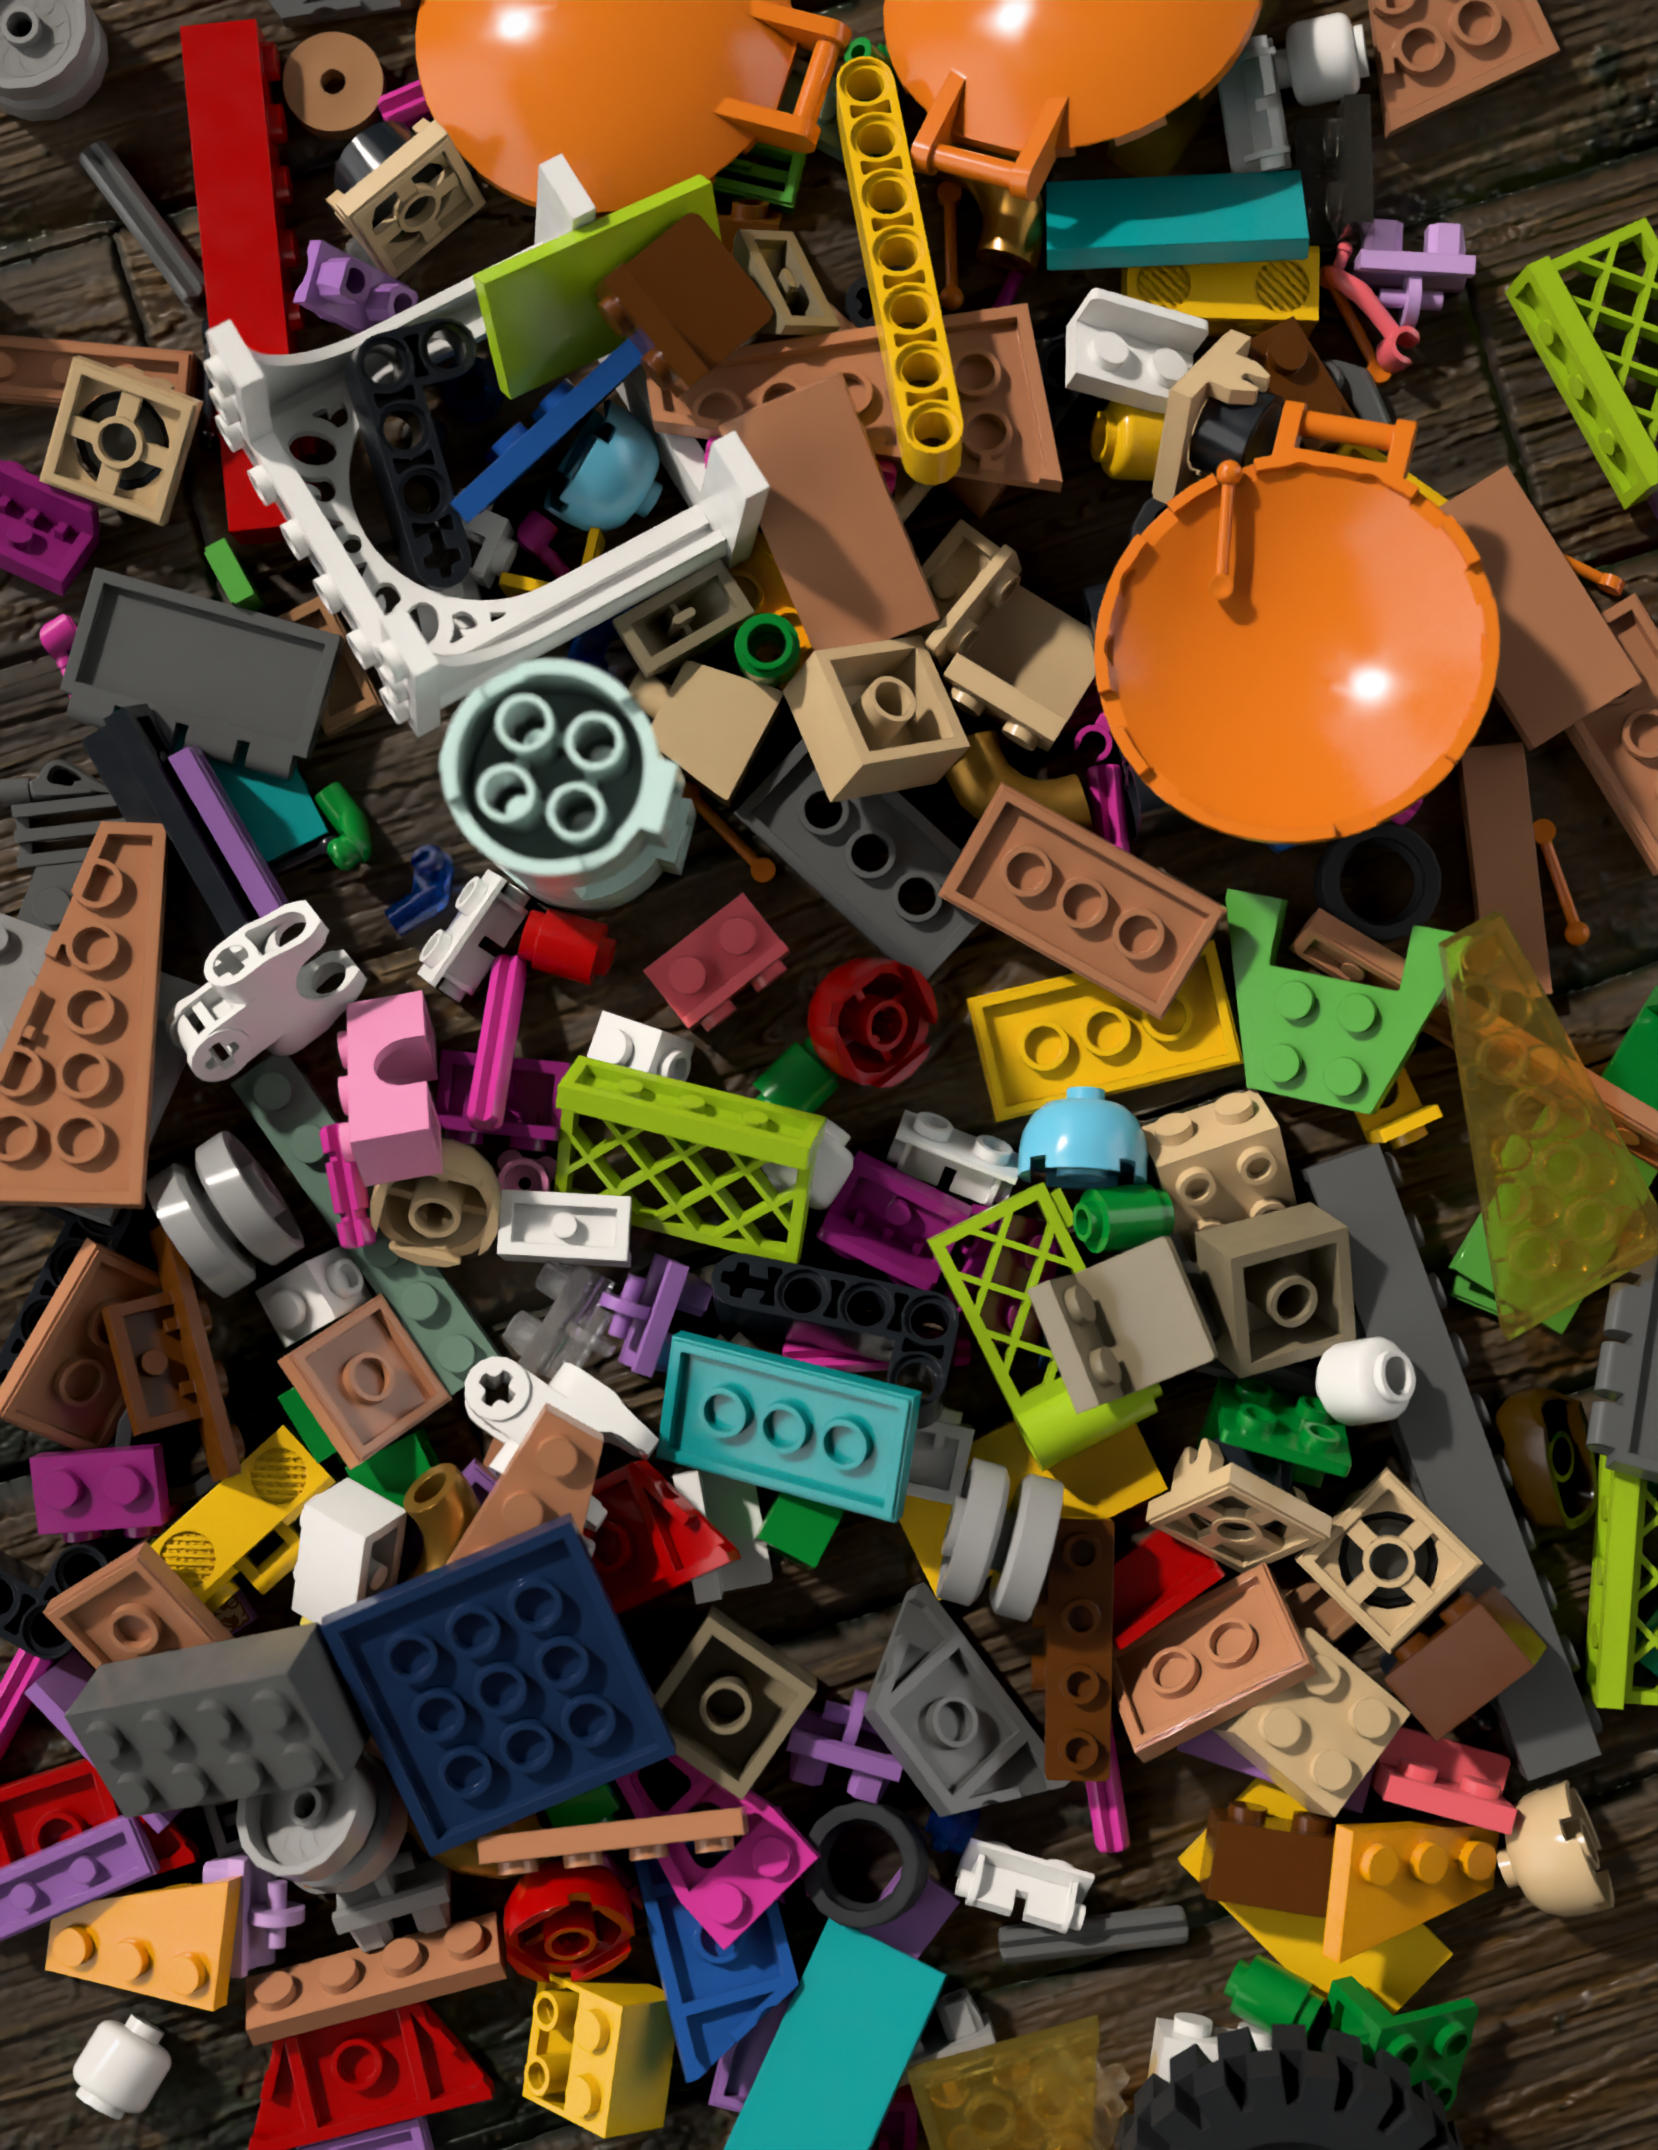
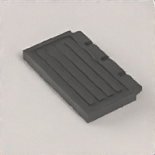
M95 567L59 690L71 695L67 708L68 720L102 728L106 726L103 719L121 708L147 703L173 749L178 742L182 726L187 727L184 748L196 745L201 747L207 759L235 766L243 743L250 746L246 756L245 769L290 781L298 759L311 761L345 639L341 635Z
M1649 1224L1641 1233L1623 1231L1617 1241L1612 1276L1617 1280L1627 1283L1618 1282L1610 1285L1603 1334L1608 1338L1624 1342V1344L1614 1341H1606L1601 1344L1594 1394L1598 1397L1615 1401V1404L1606 1401H1595L1592 1403L1586 1448L1592 1452L1606 1455L1605 1468L1658 1483V1226Z

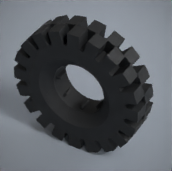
M1272 2024L1271 2050H1257L1249 2026L1217 2034L1218 2060L1212 2062L1195 2043L1169 2059L1170 2083L1152 2073L1134 2094V2115L1123 2113L1114 2137V2150H1464L1454 2121L1447 2122L1444 2103L1425 2079L1411 2086L1408 2064L1382 2047L1367 2064H1364L1360 2037L1328 2028L1320 2051L1308 2050L1305 2024Z

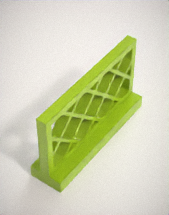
M1646 217L1552 260L1548 255L1528 264L1505 291L1508 300L1624 510L1645 501L1654 492L1658 491V452L1654 446L1658 432V370L1632 361L1638 337L1658 343V326L1643 321L1649 297L1658 300V238ZM1634 241L1646 262L1643 277L1613 267L1617 248ZM1603 255L1602 262L1594 260ZM1573 269L1597 278L1591 301L1571 295L1560 274ZM1608 282L1638 293L1632 317L1601 306ZM1596 322L1627 332L1621 356L1600 349L1593 336ZM1627 376L1657 387L1651 411L1630 403L1623 390Z
M581 1055L577 1057L557 1087L556 1108L562 1109L554 1192L595 1194L572 1188L573 1172L588 1163L607 1187L606 1190L596 1195L631 1196V1225L741 1254H751L795 1264L799 1263L802 1255L817 1150L824 1137L825 1116ZM579 1114L602 1119L614 1135L594 1145L578 1125ZM645 1130L664 1135L675 1150L655 1161L636 1135ZM622 1144L641 1168V1170L623 1180L603 1157V1154ZM706 1146L724 1150L737 1166L716 1176L697 1151ZM577 1149L580 1154L575 1157V1152ZM681 1160H684L702 1183L701 1186L685 1195L680 1193L664 1172L665 1169ZM772 1162L798 1169L796 1183L778 1192L759 1167ZM743 1176L747 1177L764 1199V1201L746 1211H743L725 1188V1186ZM649 1179L668 1204L658 1210L642 1206L630 1189ZM711 1195L728 1216L729 1220L720 1225L703 1222L691 1205ZM791 1200H793L792 1209L787 1204ZM773 1211L788 1230L787 1243L764 1237L752 1221Z
M1600 1454L1583 1691L1590 1697L1597 1708L1624 1709V1703L1658 1705V1685L1655 1688L1632 1686L1634 1664L1654 1647L1658 1650V1626L1650 1631L1637 1617L1639 1600L1658 1585V1567L1655 1568L1642 1554L1643 1537L1658 1525V1501L1647 1490V1480L1605 1468L1607 1456ZM1647 1501L1654 1511L1645 1518ZM1642 1564L1650 1574L1640 1582ZM1638 1627L1645 1637L1636 1644V1630Z

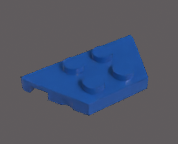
M628 338L576 387L567 378L563 380L538 404L539 407L530 415L536 424L529 430L519 421L493 445L492 451L484 458L490 466L450 502V505L467 523L471 522L478 514L484 512L509 491L578 427L641 364L640 358L643 355Z
M694 1840L684 1841L695 1862L704 1868L716 1866L731 1851L695 1853ZM657 1858L631 1861L686 2083L693 2082L703 2076L717 2060L734 2044L739 2042L770 2010L777 2006L799 1985L778 1902L776 1900L728 1949L723 1950L679 1901Z

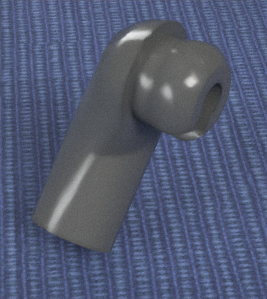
M1329 358L1322 360L1323 365L1357 419L1392 424L1373 376L1366 368L1338 359Z

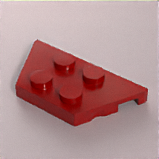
M648 1461L632 1462L594 1481L591 1495L601 1502V1505L608 1513L606 1519L596 1532L584 1527L582 1535L595 1542L592 1560L617 1615L742 1559L739 1550Z
M86 1758L0 1785V1868L123 1815L96 1768ZM139 1816L161 1867L156 1874L196 1862L201 1856L198 1846L173 1820L157 1834Z
M426 2000L275 2040L272 2043L269 2068L265 2073L260 2094L261 2103L248 2150H287L493 2098L495 2093L494 2083Z

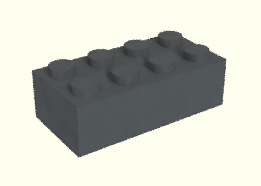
M318 1622L100 1665L64 1715L125 1818L344 1781L348 1778L372 1735Z

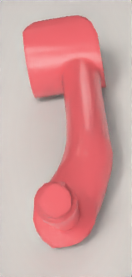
M1343 241L1337 247L1333 266L1324 269L1323 277L1331 287L1352 300L1384 337L1376 347V359L1381 368L1390 373L1403 371L1412 364V360L1398 351L1396 343L1402 348H1412L1420 342L1419 332L1411 326L1399 327L1372 289L1362 280L1344 271L1348 258L1351 257L1353 252V246L1349 242Z

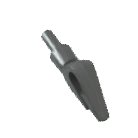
M62 759L48 762L39 775L32 780L31 778L0 779V801L4 808L11 807V805L34 803L35 801L110 794L104 783L87 774L73 763ZM59 770L70 772L81 779V781H75L72 786L53 782L55 774Z

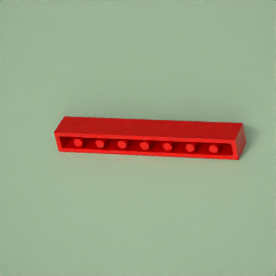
M256 19L180 26L209 330L231 320L245 345L251 350L268 355L299 353L296 331L306 329V314L304 307L293 302L296 291H292L290 268L300 267V253L294 228L286 229L284 206L294 204V192L289 167L280 166L278 144L288 142V131L284 108L281 103L274 104L272 82L281 81L282 79L277 44L275 41L267 42ZM219 431L229 532L241 545L286 541L280 525L287 521L275 502L265 506L257 495L247 474V471L254 467L243 449L232 452ZM303 436L297 438L289 447L291 454L299 461L309 464V456L318 455V437ZM304 481V483L311 484L318 488V490L321 492L322 499L319 501L324 502L321 483H310Z

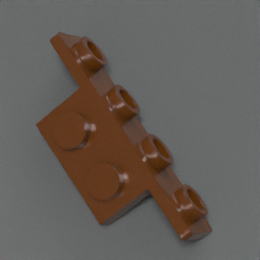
M161 1224L149 1232V1238L164 1293L107 1306L101 1311L133 1436L197 1420L212 1481L217 1482L241 1474L239 1461H243L245 1458L244 1442L238 1426L235 1423H229L223 1398L228 1396V1380L222 1363L218 1359H212L207 1335H210L212 1332V1319L209 1307L203 1297H196L190 1274L194 1271L179 1253Z
M1060 1517L1048 1564V1572L1045 1575L1044 1589H1041L1032 1612V1628L1044 1629L1043 1654H1031V1693H1042L1045 1709L1044 1774L1048 1780L1105 1782L1110 1778L1115 1524L1110 1518Z

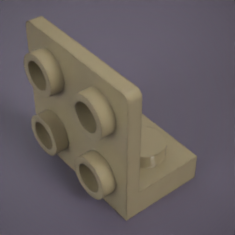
M1169 1236L1154 1239L1075 1274L1051 1279L1027 1289L1077 1414L1211 1362L1218 1357L1215 1343L1173 1241Z

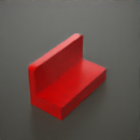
M1159 1529L1154 1530L1115 1558L1113 1641L1119 1650L1130 1645L1223 1578L1225 1573L1213 1558Z

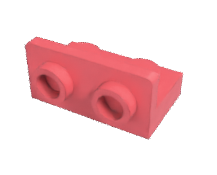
M742 892L645 968L643 972L690 1031H693L701 1024L707 1032H710L737 1010V1007L731 1000L750 985L759 993L788 970L781 961L790 954V950Z
M1401 1726L1376 1761L1370 1785L1384 1801L1511 1835L1517 1809L1502 1796L1510 1767V1759L1505 1754L1444 1737L1436 1742L1429 1733Z

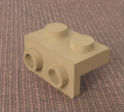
M962 519L956 523L921 567L940 612V619L899 635L901 638L922 635L933 662L942 669L953 655L955 656L956 653H959L963 656L972 647L981 630L978 624L993 606L996 608L1004 606L1013 596L1021 581L1019 573L1022 571L1016 551L1006 544L1001 548Z

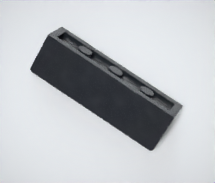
M147 703L126 706L104 718L103 721L106 726L86 736L82 744L126 822L162 823L170 837L166 893L206 961L210 952L244 925L260 917L170 763L168 757L175 754L150 707Z

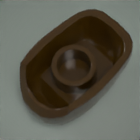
M1530 1388L1510 1395L1496 1412V1423L1505 1442L1503 1458L1513 1480V1490L1516 1498L1520 1501L1519 1504L1523 1512L1536 1523L1537 1527L1575 1529L1594 1514L1598 1501L1594 1452L1586 1448L1589 1425L1582 1402L1545 1388Z

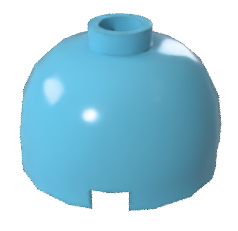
M610 399L603 402L605 416L594 411L575 437L557 469L567 478L562 490L558 492L549 486L543 505L553 515L585 531H589L590 527L600 528L601 532L619 528L634 513L642 518L646 517L656 504L663 489V485L654 480L660 465L657 441L644 423Z
M1086 1086L1067 1088L1066 1099L1047 1102L1030 1117L1022 1131L1018 1154V1177L1023 1181L1031 1183L1032 1170L1046 1174V1186L1063 1189L1087 1190L1118 1186V1177L1134 1175L1133 1184L1147 1182L1146 1136L1140 1123L1123 1105L1106 1101L1105 1090L1101 1088Z

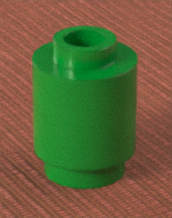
M763 613L749 618L739 628L734 644L735 654L739 667L747 679L758 684L776 687L788 682L795 675L801 662V649L798 634L788 620L776 614ZM765 645H774L782 653L779 659L770 663H763L757 660L758 651Z
M809 1036L801 1045L795 1041L752 1084L761 1092L755 1098L757 1100L814 1113L840 1087L836 1081L841 1076L827 1068L815 1052Z
M1148 1183L1087 1189L1082 1194L1080 1202L1073 1211L1075 1233L1079 1240L1083 1241L1086 1247L1093 1253L1131 1250L1159 1237L1170 1236L1175 1222L1174 1207L1169 1194L1162 1190V1188H1153Z
M1259 1953L1251 1964L1243 1959L1238 1961L1224 1990V1994L1233 1999L1229 2010L1230 2013L1271 2036L1272 2024H1305L1308 2039L1326 2000L1323 1996L1312 1991L1313 1983Z

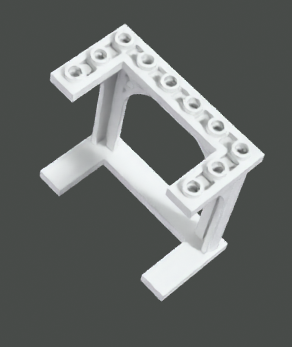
M562 153L539 164L534 245L505 260L595 221L596 207ZM473 276L352 337L307 352L268 355L251 350L245 345L231 320L206 331L211 358L203 361V364L214 386L209 389V393L219 412V415L214 418L221 435L232 452L243 449L254 467L248 470L247 474L257 495L265 506L274 502L287 521L280 525V529L288 546L299 561L308 556L319 574V577L314 579L313 583L323 604L331 615L339 611L342 612L353 630L346 634V638L355 657L365 670L372 666L376 668L384 685L379 692L390 715L398 725L408 721L417 738L441 726V709L471 694L477 687L481 688L496 676L516 668V664L536 659L720 558L728 570L750 559L770 488L735 430L712 442L706 469L704 464L705 452L696 438L654 432L644 368L640 364L625 378L616 390L630 413L637 417L651 431L658 443L660 461L686 501L689 509L536 590L515 597L498 600H470L451 597L429 590L399 573L371 544L358 521L353 507L349 483L350 462L360 427L346 383L345 366L348 357L367 338L378 333L436 319L452 318L462 322L471 330L476 343L486 339L487 334ZM440 338L429 339L427 346L428 354L435 364L455 355L453 348L445 340ZM368 353L365 358V370L369 377L380 384H391L394 378V369L391 362L384 355ZM610 354L598 359L599 363L601 364ZM341 408L345 409L348 415L346 424L339 428L325 419L318 418L327 413L328 419L331 420L332 416ZM315 436L327 440L333 445L337 455L327 464L310 465L296 459L291 454L289 447L299 437ZM304 481L310 483L329 482L336 494L331 501L321 502L319 501L322 499L321 492L318 488L304 483ZM330 524L338 525L339 527L333 530ZM355 539L361 543L362 547L356 553H349L343 547L344 543L347 540ZM366 566L363 576H361L357 569ZM382 587L394 589L401 599L392 612L386 616V600L381 594L379 597H375L376 592ZM418 607H428L438 617V631L435 638L429 644L426 643L409 615L412 610ZM458 616H466L477 625L471 629H460L462 639L451 643L454 633L453 619ZM503 616L493 622L491 621V617Z

